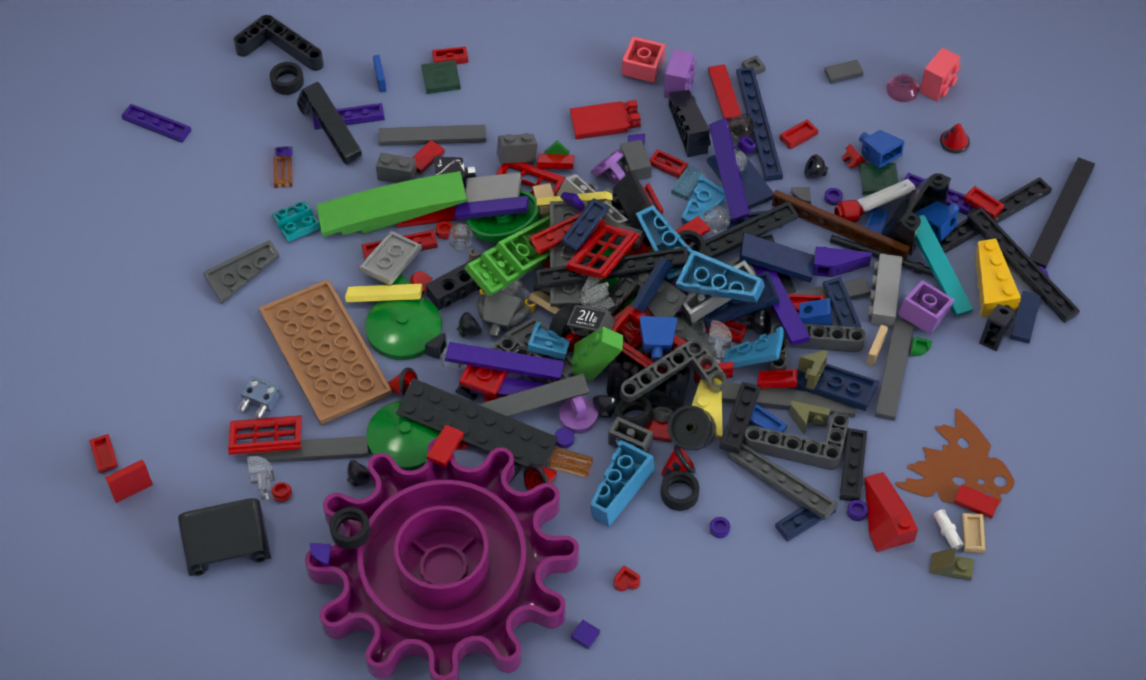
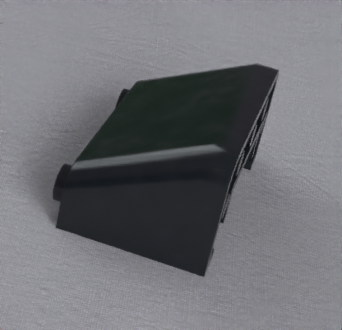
M935 173L915 185L916 189L905 196L884 227L882 235L910 246L908 255L911 256L916 249V232L921 224V219L915 212L934 202L946 204L951 178Z
M622 352L611 361L607 382V395L618 397L620 400H622L620 397L622 383L642 371L637 362ZM677 357L674 362L680 364L683 360ZM692 365L642 396L650 401L652 408L666 407L675 412L678 408L683 407L693 368ZM648 378L641 379L643 384L651 382ZM632 388L624 389L626 394L631 395L634 393Z
M256 498L187 511L178 516L189 576L203 575L208 570V564L242 556L249 555V558L257 563L271 559L264 514L260 501Z

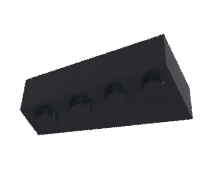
M690 90L669 93L668 106L687 157L708 154V147L711 146L710 129L696 104L695 97L692 96Z

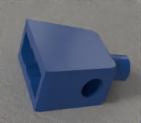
M878 130L871 135L863 132L859 137V141L862 142V155L878 168L903 155L904 140L887 132Z
M934 202L915 212V214L918 216L925 215L936 238L942 241L957 226L959 207L955 203L947 206L941 202Z
M830 298L799 304L800 313L798 315L802 323L832 325Z
M640 316L643 352L651 353V360L653 362L663 358V354L671 353L677 327L676 317Z

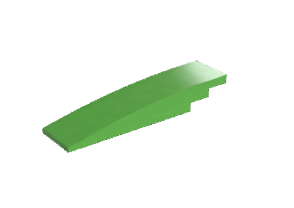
M459 171L399 182L317 204L321 233L326 237L342 232L343 235H348L360 230L363 234L458 205L468 200L462 175Z
M550 215L501 240L495 247L484 252L478 259L465 266L464 269L488 297L550 261V249L537 255L529 240L530 236L550 227Z

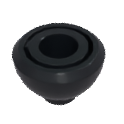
M814 154L807 161L804 173L810 179L819 178L820 176L824 177L828 173V167L821 156Z
M765 309L756 311L751 318L747 319L748 329H752L759 335L765 333L768 335L771 329L769 313Z
M465 312L461 316L459 327L457 328L462 337L466 335L472 337L481 334L482 328L469 312Z
M597 395L593 397V405L599 412V416L606 418L611 417L615 406L620 401L618 397Z
M351 460L347 468V481L355 487L358 484L370 481L368 468L355 460Z

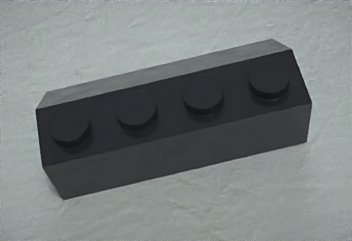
M632 170L613 187L611 203L628 219L625 224L626 226L643 230L636 213L652 205L635 172ZM644 236L642 242L648 247L650 244L646 236Z

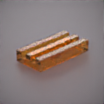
M274 156L275 188H278L279 185L282 188L285 185L293 187L292 156ZM281 160V180H278V161ZM285 160H288V180H285Z
M555 447L549 467L588 477L593 457ZM557 455H561V456H564V457H568V459L562 458V457H558ZM575 460L583 461V462H586L587 464H584V463H581V462H577V461H575Z

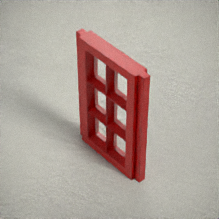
M525 162L504 163L496 173V175L507 174L506 171L510 167L521 171L522 178L525 173L538 177L539 179L536 184L521 179L522 184L530 187L539 185L542 179L555 184L552 189L554 196H557L556 194L566 178Z
M607 224L600 225L568 261L565 267L569 271L598 279H605L638 240L639 234ZM606 233L613 235L608 242L601 241ZM618 236L625 238L620 245L612 244ZM596 245L603 246L597 254L590 253ZM608 248L615 250L610 257L602 256ZM585 257L592 258V261L587 266L580 264ZM598 260L605 262L600 269L592 268Z
M630 305L613 325L612 331L618 332L623 328L634 336L628 344L623 341L621 352L644 368H647L655 363L648 358L650 353L642 354L631 346L637 338L641 340L640 329L635 333L624 325L629 318L640 324V316L646 315ZM675 335L673 342L675 348L672 351L685 344L686 341ZM660 367L657 369V371L661 374H664L666 369Z
M302 415L231 421L228 454L301 449ZM294 426V430L278 431V427ZM274 428V431L258 432V429ZM253 429V433L237 434L238 430ZM294 436V439L278 440V437ZM274 437L273 441L257 442L258 438ZM253 439L252 443L236 444L237 440Z

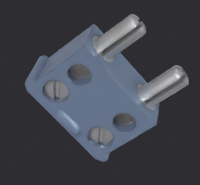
M250 376L249 382L241 393L243 401L238 410L244 412L248 404L257 406L259 409L255 413V417L260 419L265 410L271 412L279 397H282L283 394L278 385L255 376Z

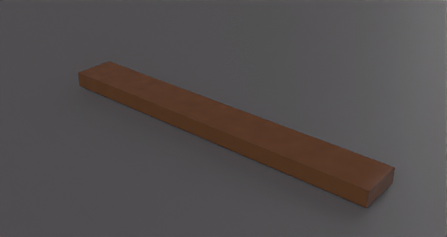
M775 190L773 193L772 206L774 207L790 201L799 218L867 247L894 256H901L906 260L908 258L910 249L908 245L781 191Z

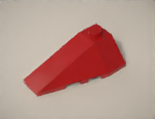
M881 472L865 477L868 531L876 552L914 542L918 528L910 511L885 473Z

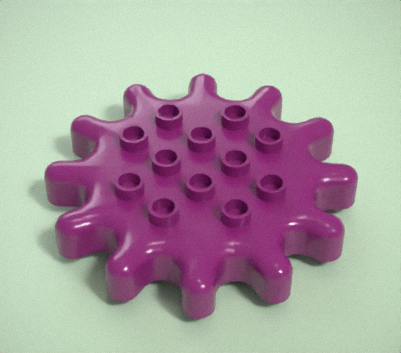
M435 437L429 442L427 448L428 453L438 437ZM503 447L493 449L485 461L475 468L460 466L455 461V452L446 467L427 460L423 467L413 471L401 469L389 454H374L368 461L370 480L375 487L371 495L364 499H354L342 493H332L323 502V510L328 525L333 515L343 508L354 507L362 510L369 520L371 529L369 539L365 544L355 549H343L333 545L329 566L321 565L312 556L311 550L305 556L308 576L313 582L317 584H337L344 588L340 596L324 605L320 611L324 633L333 639L343 638L357 630H366L372 633L374 637L366 650L365 656L370 674L378 679H385L391 676L398 664L409 656H419L429 662L431 680H459L461 660L473 653L487 655L501 672H515L521 664L522 657L521 645L513 631L519 625L527 622L555 629L561 626L565 620V600L563 596L544 586L542 581L551 574L573 571L579 562V546L574 538L570 536H550L543 533L540 529L544 523L553 519L560 510L558 488L550 483H543L525 492L512 489L509 483L515 473L514 456L510 450ZM347 520L340 524L338 531L342 532L345 537L355 536L362 530V523L358 520Z

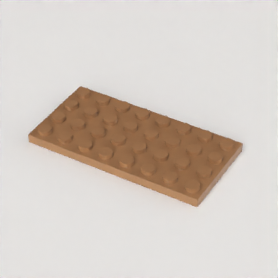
M329 279L259 307L264 321L320 425L392 394L389 384Z

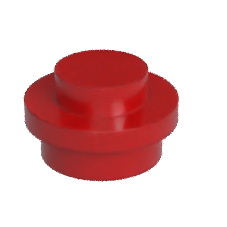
M279 482L272 488V497L278 502L287 501L292 495V489L285 482Z

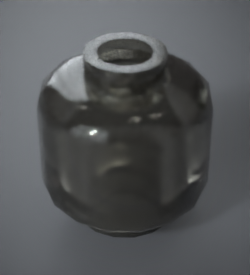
M746 114L732 117L729 121L730 134L737 140H740L741 137L751 136L753 130H755L753 119Z

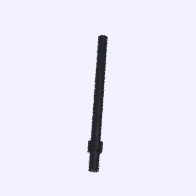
M834 235L830 239L832 243L856 251L871 252L872 256L879 258L880 254L891 255ZM902 258L903 267L912 269L918 274L924 273L934 277L931 269L924 266L925 264L915 263Z

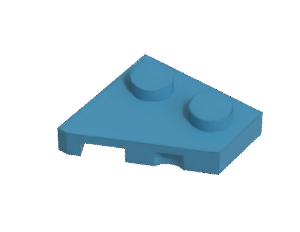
M536 321L527 350L565 360L570 342L563 337H559L552 330L547 332L541 328L542 324Z

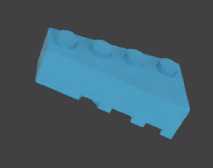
M653 205L636 213L653 252L687 247L688 257L690 256L692 249L680 238L679 234L674 231ZM684 267L669 271L666 278L670 284L672 281L678 280Z
M692 250L676 282L680 291L757 303L765 287L763 279Z
M620 439L618 448L611 458L610 466L606 469L604 479L599 484L590 504L593 519L608 527L611 526L655 471L652 455Z

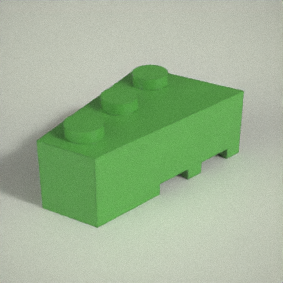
M601 327L576 342L571 360L573 365L572 373L575 375L584 373L585 379L593 381L622 351L623 335Z

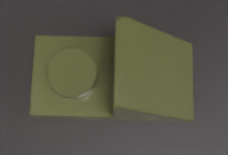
M827 350L800 357L798 370L806 373V388L814 390L827 363Z
M791 401L789 415L804 434L807 422L827 426L830 413L829 408Z
M956 548L935 552L931 556L929 573L971 581L974 559L955 556Z

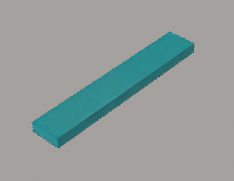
M925 215L919 216L921 224L916 232L915 240L941 291L955 299L951 306L954 316L957 317L972 312L973 307Z

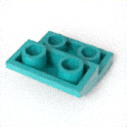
M306 201L297 202L293 206L280 209L272 214L277 227L287 242L321 229L319 221L313 215L312 209Z

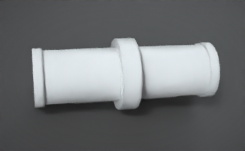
M945 509L935 512L933 517L941 528L940 533L946 537L950 547L956 548V550L962 548L964 543L957 534V528L955 524L951 523Z

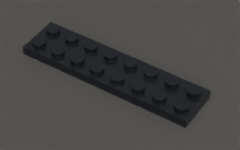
M412 378L396 412L398 416L440 433L445 425L464 432L462 442L488 453L496 448H507L514 456V463L525 468L530 464L546 468L558 440L557 436Z

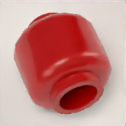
M856 200L840 201L834 208V214L857 223L863 215V208Z

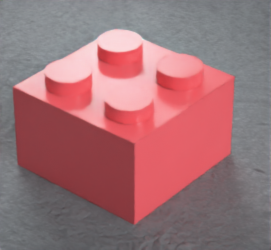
M632 37L622 60V75L655 83L665 60L666 44Z
M942 48L924 69L920 93L936 101H939L942 96L945 97L951 85L954 86L958 80L956 75L961 67L959 64L961 57Z

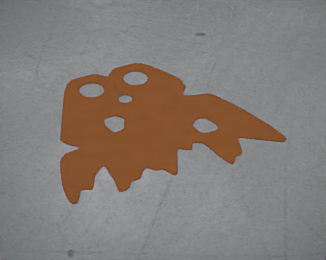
M958 408L955 409V428L945 424L935 426V429L949 441V445H943L942 451L923 447V450L926 452V461H917L916 464H909L907 466L908 469L917 472L924 478L918 480L907 478L906 482H895L898 487L924 497H930L935 492H938L939 498L942 501L953 504L961 487L952 481L954 477L964 478L966 481L965 486L982 493H990L994 498L1000 500L999 504L1002 501L1000 494L1008 493L1015 484L1014 478L1006 465L996 457H988L989 450L991 449L990 443L969 417ZM960 438L966 439V441L969 443V447H960L958 445V440ZM996 476H1003L1007 480V484L999 487L994 483V478ZM978 479H983L985 483L979 484Z

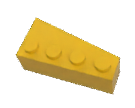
M996 238L978 241L974 256L978 278L979 304L981 307L980 316H990L997 304L1002 306L1008 305L1014 311H1017L1021 297Z

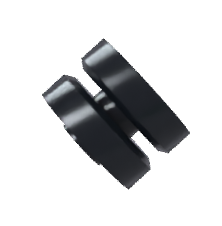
M686 405L678 408L672 413L668 421L670 438L676 445L684 449L696 451L704 449L712 443L716 435L717 426L713 416L708 411L697 406Z

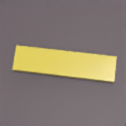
M605 191L577 194L581 200H587L588 203L593 198L598 201L612 200V194ZM560 196L536 199L537 206L542 207L550 206V201H563Z
M422 284L348 287L345 299L346 302L415 300L421 298L423 286Z

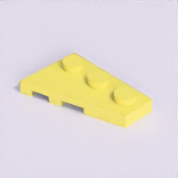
M700 379L692 406L700 407L713 416L717 426L715 437L722 439V391L719 393L711 392ZM712 379L713 384L721 385L719 379Z

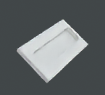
M906 179L857 201L862 206L863 211L866 212L905 196L916 188L909 179Z

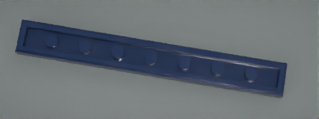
M754 68L736 69L764 180L783 179V173Z

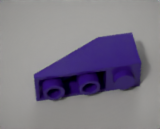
M816 246L813 275L834 277L870 266L872 253Z

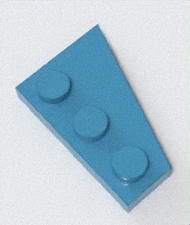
M700 175L698 184L694 188L693 195L682 215L681 222L686 224L697 216L705 222L726 201L724 189Z
M781 326L775 329L776 332L768 336L766 333L760 335L757 341L752 343L747 341L726 350L724 362L733 361L734 368L778 360L785 331Z

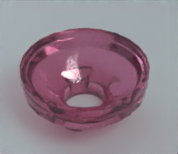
M907 74L892 77L887 85L889 96L900 102L912 101L919 92L918 82ZM907 80L909 84L904 85L901 84L899 81Z

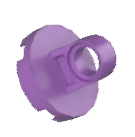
M619 149L611 153V156L603 159L591 170L595 177L604 172L614 184H617L625 176L624 171L617 164V161L623 156Z
M580 395L564 401L560 406L559 420L564 428L579 434L585 433L595 426L598 419V411L590 399Z

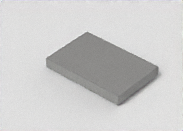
M521 173L468 178L466 186L467 202L519 197Z
M390 231L359 266V271L391 286L422 250V245Z

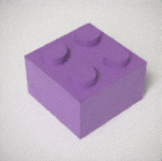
M678 49L673 50L665 73L664 98L669 99V93L690 90L691 92L690 83H694L696 75L693 72L696 67L694 53Z
M922 280L904 299L898 315L931 334L948 315L955 299Z

